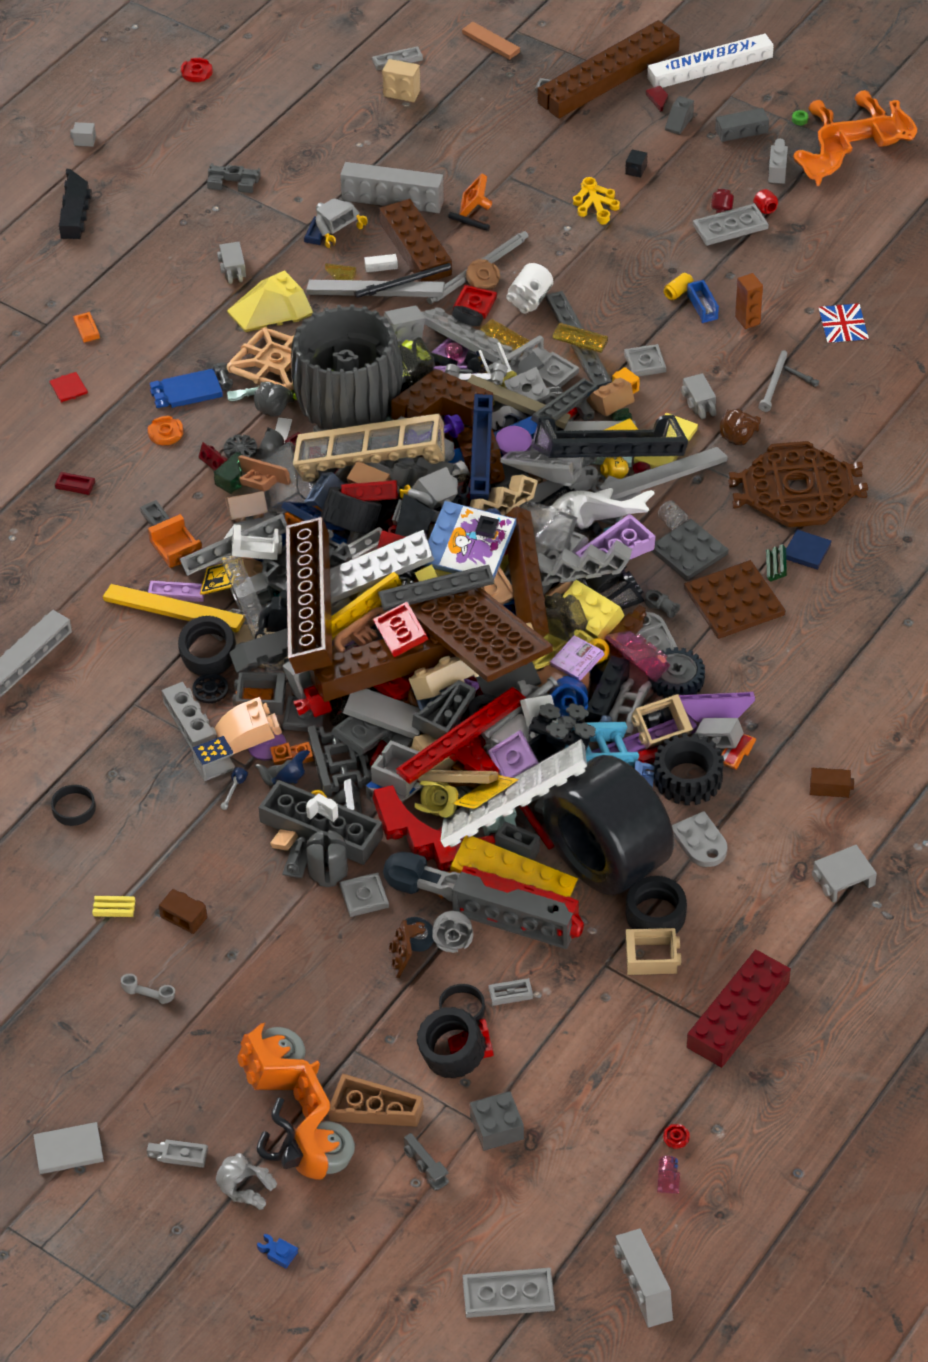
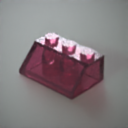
M631 631L608 634L605 637L625 659L630 660V663L654 682L671 666L666 661L667 656L660 649L656 651L657 648L651 642L646 644L647 640L639 633L635 635Z

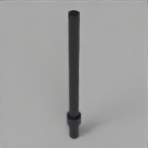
M447 263L382 284H372L366 286L365 289L355 291L354 295L356 298L366 295L372 296L382 290L451 270V265Z

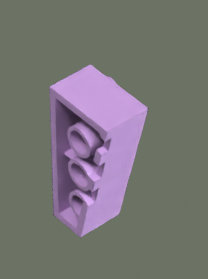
M628 514L575 554L582 557L590 544L607 553L614 542L618 540L632 549L630 559L654 550L656 536L631 514Z

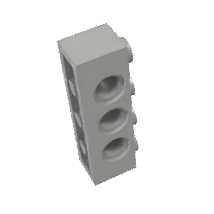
M181 682L162 690L163 703L191 749L217 738L214 727L210 728L206 714L201 713L199 702L194 701L190 688H186L184 683Z

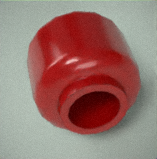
M763 189L755 195L753 203L756 204L761 213L770 214L777 209L778 198L770 190Z

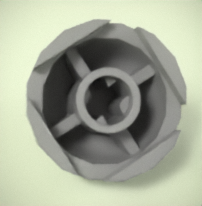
M447 911L438 916L432 930V937L436 942V946L445 952L453 953L458 952L457 949L467 948L473 939V928L469 918L459 911Z

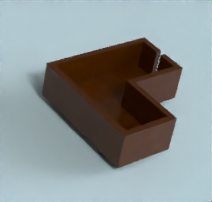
M435 369L391 401L392 419L398 420L401 416L413 418L440 414V416H453L457 414L463 424L472 427L474 395H493V392Z

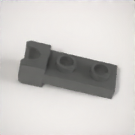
M412 1133L405 1136L404 1152L409 1158L412 1157L415 1160L419 1171L426 1174L427 1182L433 1190H439L447 1185L449 1180L446 1175L449 1173L440 1161L436 1163Z

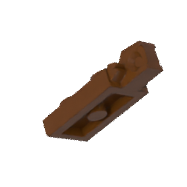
M639 605L634 609L633 613L629 612L604 639L606 643L622 651L643 627L644 617L647 615L646 608Z

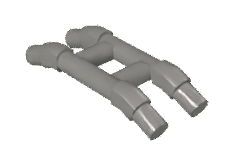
M631 678L621 685L620 692L609 716H611L612 722H617L619 713L628 715L626 720L628 728L625 734H632L634 727L631 720L632 713L636 708L641 707L644 698L652 687L650 681H646L639 688L638 693L629 692L634 684V680ZM625 699L635 701L633 707L622 706Z

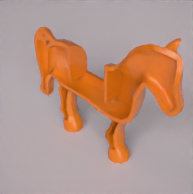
M866 90L860 91L854 98L858 106L867 109L871 114V118L833 123V111L826 109L823 101H813L809 105V112L812 115L818 116L823 122V126L818 131L821 153L813 154L805 150H798L793 155L794 161L802 167L810 179L816 181L818 187L823 177L831 175L841 166L845 154L852 152L850 142L873 137L879 147L896 144L900 139L906 141L913 140L917 134V127L911 117L900 108V101H889L891 116H887V113L880 107L877 99H873Z

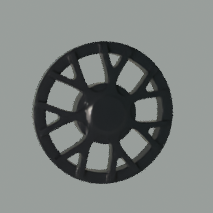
M218 674L202 675L193 683V695L198 701L213 704L219 702L228 693V683L224 677ZM201 685L203 688H197L196 686ZM225 687V690H218V688Z

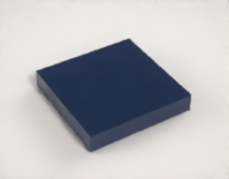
M797 529L786 548V560L818 570L831 546V540Z

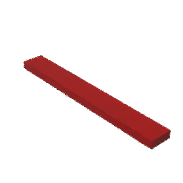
M511 687L396 768V773L407 783L411 784L520 707V701L526 699V697L514 687Z

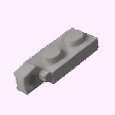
M167 1139L165 1142H160V1144L148 1143L147 1156L155 1158L157 1161L201 1168L205 1166L208 1153L207 1145Z

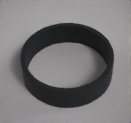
M82 785L64 786L57 790L51 799L53 816L64 825H81L90 820L95 813L94 795L90 789ZM69 794H83L92 801L90 808L85 813L75 817L63 816L55 810L56 803L62 797Z
M455 984L443 991L439 999V1009H442L444 1001L449 996L456 993H469L477 997L482 1004L480 1011L473 1018L476 1023H479V1020L483 1018L485 1000L479 989L469 984Z

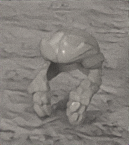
M242 1153L225 1158L216 1176V1181L221 1191L229 1196L233 1202H245L259 1210L266 1206V1200L259 1193L250 1189L237 1192V1184L245 1177L257 1175L258 1179L270 1191L276 1188L277 1185L276 1180L268 1173L269 1170L267 1168L248 1164V1160Z

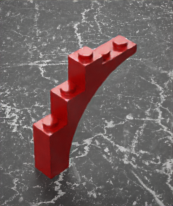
M393 785L375 789L373 792V802L379 819L383 824L386 840H397L406 835L413 854L424 856L432 851L438 870L449 872L464 837L460 839L461 842L457 845L444 847L441 842L442 832L424 824L408 811L399 799ZM493 835L476 837L494 845L496 843Z

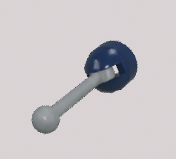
M235 767L233 769L231 779L234 783L225 802L221 804L222 810L228 809V802L237 784H242L246 780L248 772L243 768Z

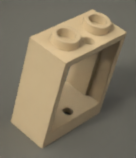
M678 694L638 707L631 716L633 725L638 728L640 733L639 740L642 745H645L646 750L664 744L666 739L672 741V736L677 735L678 738H682V734L688 733L689 735L693 730ZM669 707L679 731L652 740L642 716Z
M675 928L626 929L627 975L677 974V966L681 965V953H677V949H680V937L676 936ZM635 945H670L671 959L636 960Z

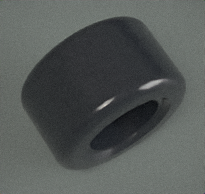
M600 755L587 762V767L584 768L586 771L576 777L573 774L567 778L568 781L563 785L550 787V791L543 798L542 812L546 829L556 850L578 878L600 893L618 895L669 860L674 850V833L670 818L662 801L647 780L625 761L611 755Z

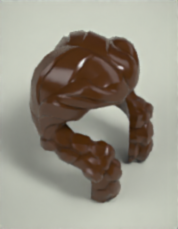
M728 409L720 422L721 437L734 445H745L752 437L754 431H759L761 418L743 413L739 409Z

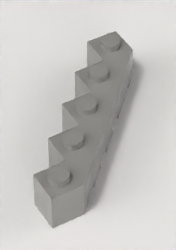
M618 540L614 542L607 553L590 544L582 557L564 548L556 561L539 552L537 556L542 586L550 585L553 582L576 581V579L585 577L586 579L601 577L604 574L610 573L612 575L620 574L630 560L632 549ZM508 564L503 573L512 585Z

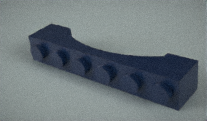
M474 395L470 503L474 499H484L487 501L489 499L493 395Z

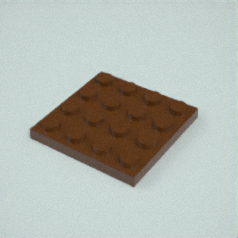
M751 560L684 583L685 591L718 639L785 615L786 610Z

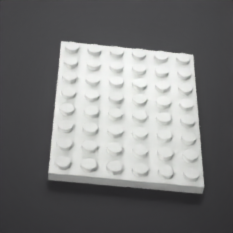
M582 740L573 743L515 776V779L520 780L476 809L461 807L451 817L444 818L441 833L443 846L447 847L450 845V847L457 845L461 842L460 839L462 837L475 835L479 832L478 828L494 824L499 816L503 815V817L510 815L514 812L513 808L519 805L521 807L526 806L532 802L531 798L536 795L541 797L550 791V787L554 785L557 787L561 786L573 774L576 777L585 772L584 768L587 767L585 745Z

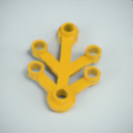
M586 177L581 183V191L573 197V204L579 206L577 214L580 217L587 216L588 208L593 203L597 211V221L602 225L607 224L610 220V212L603 209L601 202L610 205V209L613 211L620 208V202L612 200L615 198V191L613 189L597 185L594 178ZM596 192L605 194V197L597 194ZM589 193L590 196L583 203V197Z

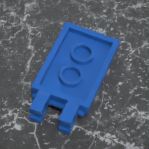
M214 369L150 382V392L155 398L156 408L171 405V408L223 397V392Z

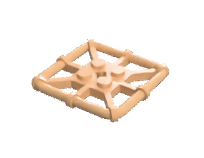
M266 327L262 328L247 344H243L240 348L241 350L230 360L226 366L228 372L252 380L258 385L261 382L268 381L294 390L292 382H289L286 372L291 368V348L294 335L289 336ZM263 337L267 345L263 349L255 347L254 345ZM271 337L285 341L286 343L284 345L277 344L275 342H272ZM249 353L256 355L254 358L241 360ZM254 366L261 368L257 374L242 370V368ZM268 372L280 375L283 384L264 377Z

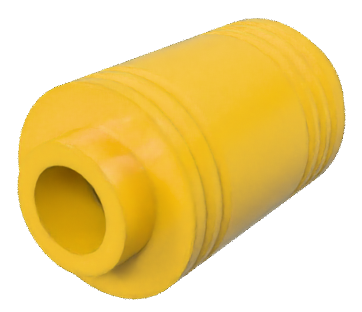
M682 273L665 285L663 292L666 298L675 300L687 291L688 283L693 282L692 276Z

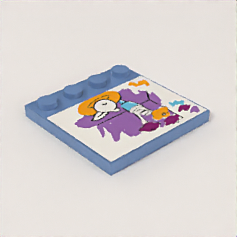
M445 501L428 540L434 561L422 566L427 567L432 564L434 569L456 573L489 564L495 579L517 521L515 518ZM481 515L499 519L494 539L476 535L475 530Z

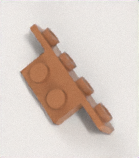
M242 455L238 457L242 471L246 473L239 478L241 485L267 491L277 482L286 485L291 484L290 474L286 468Z

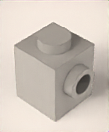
M75 122L74 128L70 132L74 146H94L96 139L95 123Z

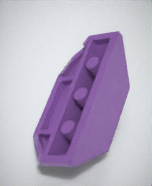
M753 692L679 695L685 712L696 722L700 723L703 718H739L755 701Z

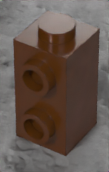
M811 768L809 795L849 798L850 790H854V778H851V770Z

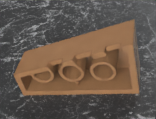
M342 1073L330 1102L328 1115L332 1122L417 1127L424 1110V1104L421 1096Z

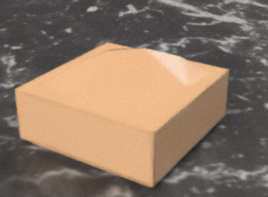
M280 829L270 844L272 848L288 851L298 838V835L294 831Z

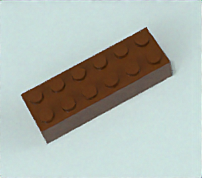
M410 198L379 208L381 226L413 274L450 263L451 270L418 279V281L433 282L452 275V259Z

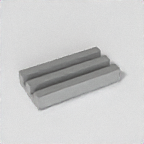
M529 978L488 985L492 1006L533 999Z

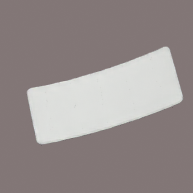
M278 418L275 430L283 436L285 444L292 419Z

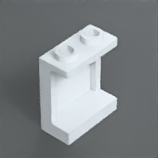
M233 524L232 556L277 560L278 553L281 554L282 535H278V529H274L273 538L241 536V525Z

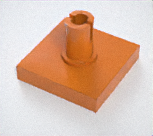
M483 173L463 192L459 215L467 216L477 205L486 210H489L492 206L493 201L484 197L487 176Z

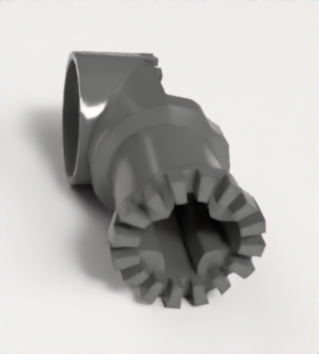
M650 589L646 592L645 604L648 607L663 610L669 618L674 617V615L676 616L677 611L680 610V604L672 602L667 595L662 594L660 591ZM650 597H656V598H658V600H657V601H651V600H649V598H650Z

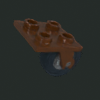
M409 917L402 920L399 928L395 931L393 940L389 943V952L392 953L391 965L395 971L396 978H400L412 955V951H425L434 942L432 937L433 926L423 918Z

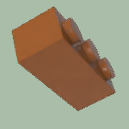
M754 273L737 278L735 317L744 329L761 323L763 285Z

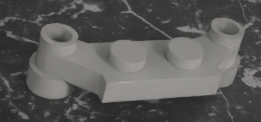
M496 363L493 367V373H474L473 375L494 384L502 385L508 367L504 364ZM448 364L446 366L445 373L456 376L466 382L471 374H459L460 367L457 365Z

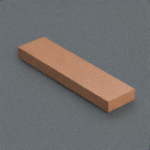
M471 22L462 29V34L509 60L520 53V47L475 22Z

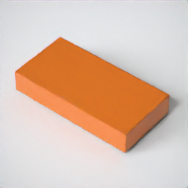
M90 312L73 316L83 343L100 339V334Z

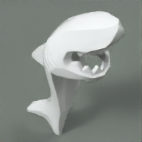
M612 488L596 493L580 490L571 491L562 495L554 502L545 517L544 525L552 531H558L563 527L568 528L572 525L584 529L589 527L594 520L648 512L649 508L646 502L654 495V491H646L625 501L610 499L613 493Z

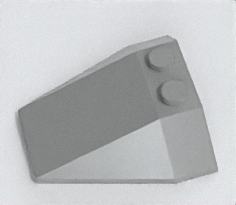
M509 451L501 458V463L554 483H560L561 486H570L571 483H574L581 476L584 457L548 458L539 451Z

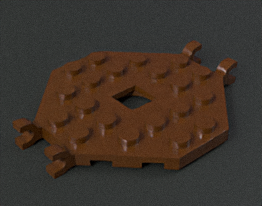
M808 441L771 444L763 455L760 454L748 469H744L741 473L729 472V488L736 487L742 483L744 494L733 493V509L747 504L786 527L825 525L855 495L860 498H867L868 484L860 483L854 485L852 475L854 477H862L863 463L849 464L845 461L840 462L834 458V455L823 449L821 451L816 449ZM788 480H806L807 488L804 490H793L789 487Z

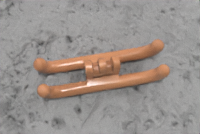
M382 607L374 608L334 637L332 655L344 652V646L352 640L359 646L376 640L378 635L371 629L375 625L373 619L378 617L377 615L384 614L389 610L383 611Z

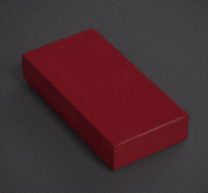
M60 472L55 482V489L90 495L95 484V478Z

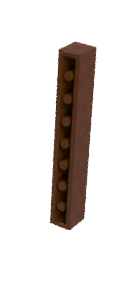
M515 506L505 516L515 518L517 521L507 546L516 615L524 623L531 622L534 631L544 637L549 633L531 511Z

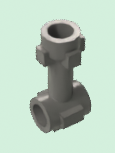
M223 362L213 365L215 374L221 378L219 380L220 386L224 390H229L232 388L233 380L227 376L229 374L226 367L228 363Z

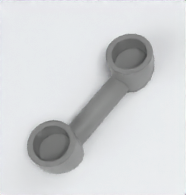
M125 974L121 977V987L128 994L138 993L158 999L161 1004L169 1003L175 998V989L171 985H164L159 988V991L138 985L137 977L134 974Z

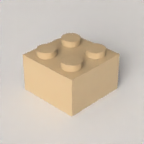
M388 59L382 70L383 95L385 97L415 102L420 92L419 65Z

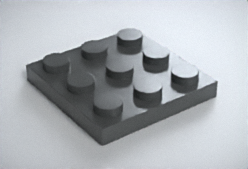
M689 519L657 540L654 550L651 552L688 581L728 555L729 549L696 522Z

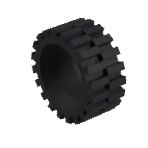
M684 733L682 738H678L675 735L672 736L671 742L666 739L663 746L660 745L658 752L655 753L654 783L658 787V792L661 795L665 793L667 800L674 798V803L679 804L680 801H685L684 805H690V802L694 801L695 805L701 804V799L705 802L709 801L710 795L713 797L717 795V789L720 790L722 786L724 758L721 755L720 748H716V743L713 741L708 743V738L705 736L699 739L698 734L688 737V733ZM691 763L703 768L706 775L697 779H683L672 774L671 770L677 765Z

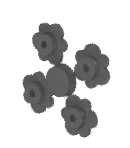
M553 704L540 705V715L548 719L559 718L558 724L551 722L550 725L546 726V731L550 732L551 736L565 738L569 732L568 730L573 728L576 729L575 733L582 738L588 739L595 736V727L587 723L576 724L574 720L584 719V717L588 716L589 712L582 705L570 704L566 709L569 716L561 717L560 709Z

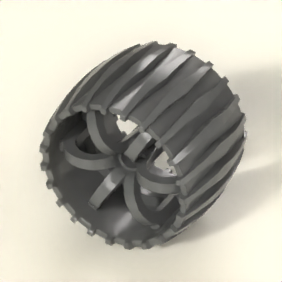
M350 304V307L337 305V308L333 309L326 307L323 312L318 314L316 312L312 313L311 318H305L302 321V325L297 327L291 348V377L300 408L304 416H307L312 424L316 423L320 429L327 428L332 430L385 422L388 416H392L391 401L400 395L402 390L403 364L395 331L385 316L381 317L378 311H369L365 306L356 308L353 304Z

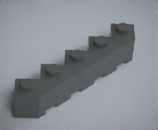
M288 628L237 644L235 649L229 652L236 672H252L262 664L275 665L287 657Z

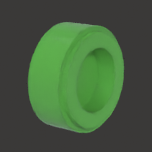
M802 110L795 111L792 114V122L795 125L807 124L808 113Z

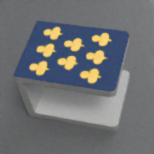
M224 736L192 748L194 764L204 782L233 771L235 768L230 759V756H233V751Z

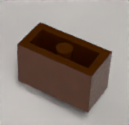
M172 889L159 904L161 918L192 934L208 918L206 905L203 902L188 897L186 893Z

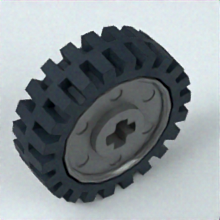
M674 647V651H671V648H666V652L664 650L659 651V655L656 653L654 658L650 660L648 681L651 682L653 692L657 691L658 696L663 695V698H668L677 694L697 695V692L701 691L705 680V665L703 660L699 659L698 654L693 655L691 650L686 652V648L678 651V647Z

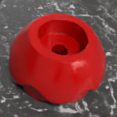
M671 1124L668 1128H665L663 1140L670 1148L681 1149L688 1144L690 1133L683 1125Z

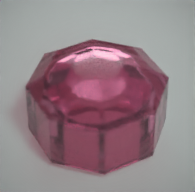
M452 342L447 344L445 348L446 356L451 359L460 358L463 353V348L459 343Z

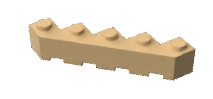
M525 475L512 476L509 489L505 487L491 488L488 501L474 499L471 500L469 507L483 511L489 508H496L501 515L507 514L515 506L519 507L521 504L534 498L538 480ZM430 524L427 540H429L435 524Z
M531 622L525 623L533 629ZM446 656L441 658L434 668L417 669L409 681L416 699L422 700L439 695L440 690L449 688L458 680L465 683L464 679L471 676L476 678L479 675L458 657L450 658Z

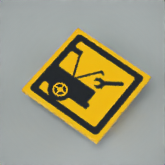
M240 560L207 567L200 595L232 588L234 583H238L240 580L238 571Z

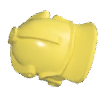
M420 782L419 785H425L420 796L422 804L415 803V808L436 816L451 817L457 808V805L452 803L459 799L457 789L449 786L448 782Z

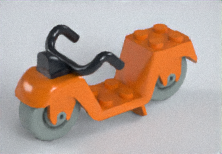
M261 1023L250 1033L243 1036L240 1043L242 1047L237 1057L238 1063L243 1067L247 1081L253 1086L254 1090H293L294 1097L302 1106L303 1115L306 1119L295 1131L294 1126L280 1116L285 1100L277 1098L271 1117L276 1124L286 1130L287 1135L280 1151L273 1153L265 1150L270 1134L265 1131L262 1132L257 1143V1153L260 1157L269 1161L281 1160L283 1169L295 1167L301 1175L311 1179L321 1180L326 1174L342 1171L347 1167L354 1154V1139L344 1126L332 1121H322L328 1114L330 1102L316 1077L320 1067L319 1061L309 1064L308 1061L304 1060L306 1053L305 1045L302 1039L292 1030L283 1027H272L263 1031L266 1023Z

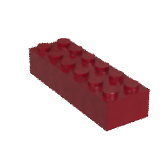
M755 949L687 1033L686 1048L722 1068L789 984L791 968Z

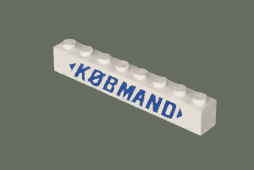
M761 34L648 65L647 78L653 87L661 86L663 88L773 57V43L766 34Z

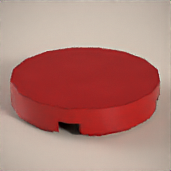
M204 58L190 59L191 61H185L181 65L182 77L190 82L205 81L211 77L213 72L212 64Z

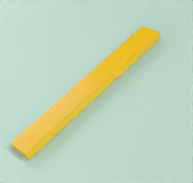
M111 584L103 595V600L106 602L186 621L206 615L223 619L232 631L238 633L245 622V615Z

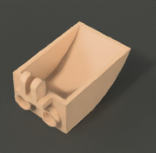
M260 697L234 707L215 726L217 738L224 736L233 754L275 738L274 734L280 735L282 730L276 714L268 715L270 714L267 703L263 704Z

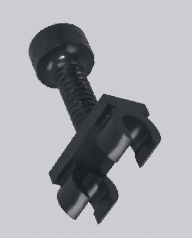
M468 350L464 362L468 363V370L477 373L483 369L482 363L475 352ZM485 358V361L488 366L490 361Z

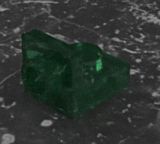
M628 408L619 409L611 414L612 421H625L629 418L632 420V414L629 413Z

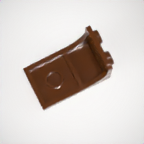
M464 427V431L458 434L456 438L464 463L470 473L468 482L471 480L473 427ZM492 428L489 484L505 480L500 448Z

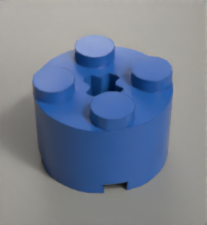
M563 676L557 680L558 686L550 689L549 695L552 696L554 706L560 709V717L569 716L566 709L570 704L582 705L587 710L588 691L583 682L576 678Z

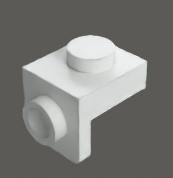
M319 793L310 799L306 805L307 817L309 819H312L317 813L333 822L338 818L336 802Z

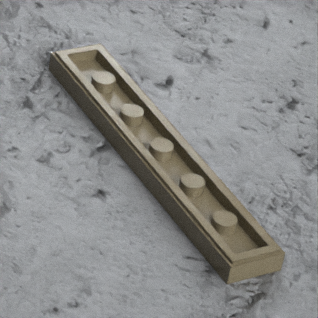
M471 374L467 381L493 392V400L531 416L545 406L541 402ZM565 414L556 421V426L565 429L571 415Z

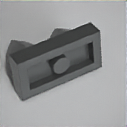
M351 778L345 780L344 788L336 793L332 800L336 803H346L343 805L344 807L362 814L359 788Z

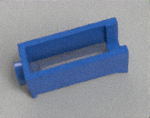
M700 280L688 283L687 297H689L696 309L701 322L717 320L719 306L705 281Z

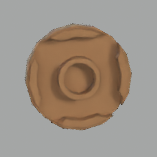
M477 259L468 266L466 279L472 287L492 290L498 285L500 271L494 263L491 264L485 259Z

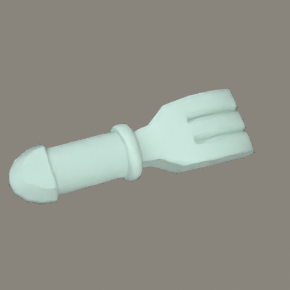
M258 387L228 391V400L238 401L244 396L254 395Z

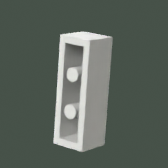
M396 254L364 258L366 273L398 269Z

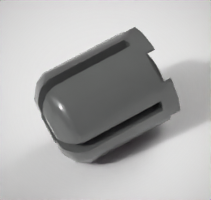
M324 830L312 835L306 845L309 877L318 882L319 886L323 887L336 886L337 882L341 881L345 875L347 877L348 873L345 840L340 834L328 830V851H325Z

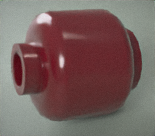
M717 189L712 194L711 208L716 210V214L732 210L734 196L730 193V190Z

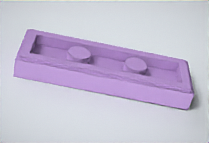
M150 581L148 593L182 601L203 602L205 594L200 595L202 584Z

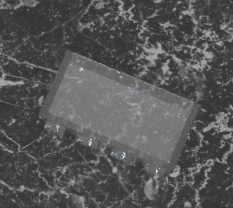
M290 441L261 458L263 462L286 468L290 474L291 484L286 485L277 482L264 492L267 501V511L274 516L280 514L284 516L288 512L281 508L285 501L304 503L313 488L307 481L302 480L293 465L296 446ZM300 452L299 461L302 460V452Z
M529 501L527 504L520 506V508L531 511L537 547L562 552L564 548L568 550L578 517L571 515L572 511L553 506L548 507Z

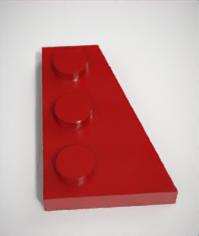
M475 738L449 757L454 762L458 760L464 764V769L467 771H496L498 775L500 773L498 767Z

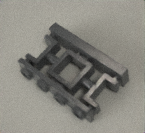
M315 725L307 727L308 739L322 792L327 797H332L333 791L338 793L339 785L344 784V781L350 778L353 782L357 781L359 789L372 781L371 769H367V766H369L367 754L360 755L344 742L341 743V740L331 734V732L324 733L323 726L319 727V730H316ZM319 738H321L322 745L333 743L332 745L324 746L325 753H322ZM349 752L350 760L332 762L331 755ZM358 761H359V765H360V768H361V772H362L363 777H361L359 770H358V771H353V772H349V771H348V770L357 769V762H358ZM327 767H329L330 774L341 772V774L332 776L333 783H330Z

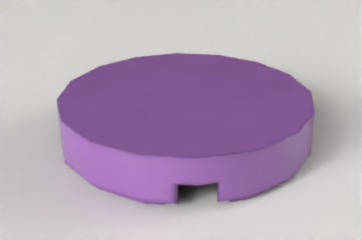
M507 426L501 429L496 436V441L503 455L509 451H530L532 438L530 433L522 427Z

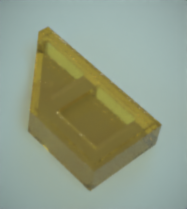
M325 263V270L335 280H354L356 267Z

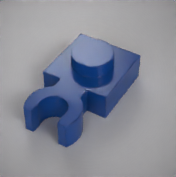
M264 1234V1241L268 1242V1244L262 1245L258 1242L257 1249L262 1253H268L269 1260L286 1269L298 1254V1248L281 1238L274 1242L270 1235Z

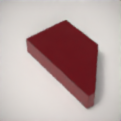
M661 86L646 90L647 97L662 112L668 100V94Z

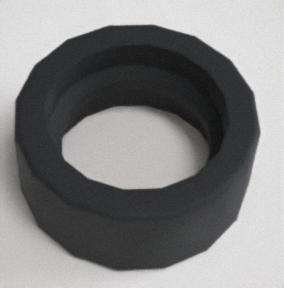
M621 571L620 574L612 575L610 573L604 574L601 577L587 579V584L592 590L600 594L617 584L622 579L624 573Z

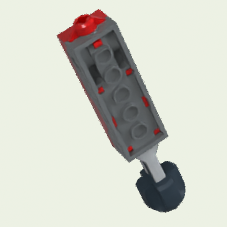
M410 852L394 853L385 861L383 869L384 878L392 888L408 894H413L423 889L442 895L447 900L453 902V911L463 913L470 920L564 949H568L572 938L580 937L583 932L584 922L579 916V900H575L572 897L562 896L552 891L536 888L533 885H526L513 879L503 878L474 867L464 866L461 873H447L428 867L425 857Z

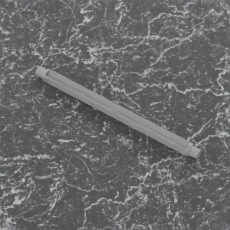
M526 231L518 233L482 259L488 260L491 264L523 243L528 238V233ZM467 269L445 284L443 297L467 282ZM428 297L427 302L433 304L443 297Z

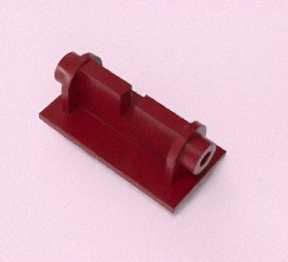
M202 442L198 458L220 476H223L224 470H230L233 467L232 461L221 456L213 446Z

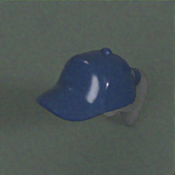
M303 750L296 754L292 760H287L282 765L266 768L261 764H255V767L259 770L263 781L268 786H274L278 780L288 784H297L298 780L305 774L303 761L310 751Z

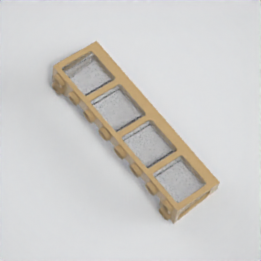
M440 414L298 434L293 465L303 481L312 482L319 477L318 470L326 471L330 468H344L345 466L355 465L357 461L364 464L379 463L386 460L395 461L399 458H415L416 456L423 455L429 463L437 464L445 461L444 422Z

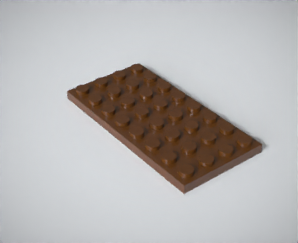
M481 587L409 605L421 627L486 682L493 681L553 652L552 644Z

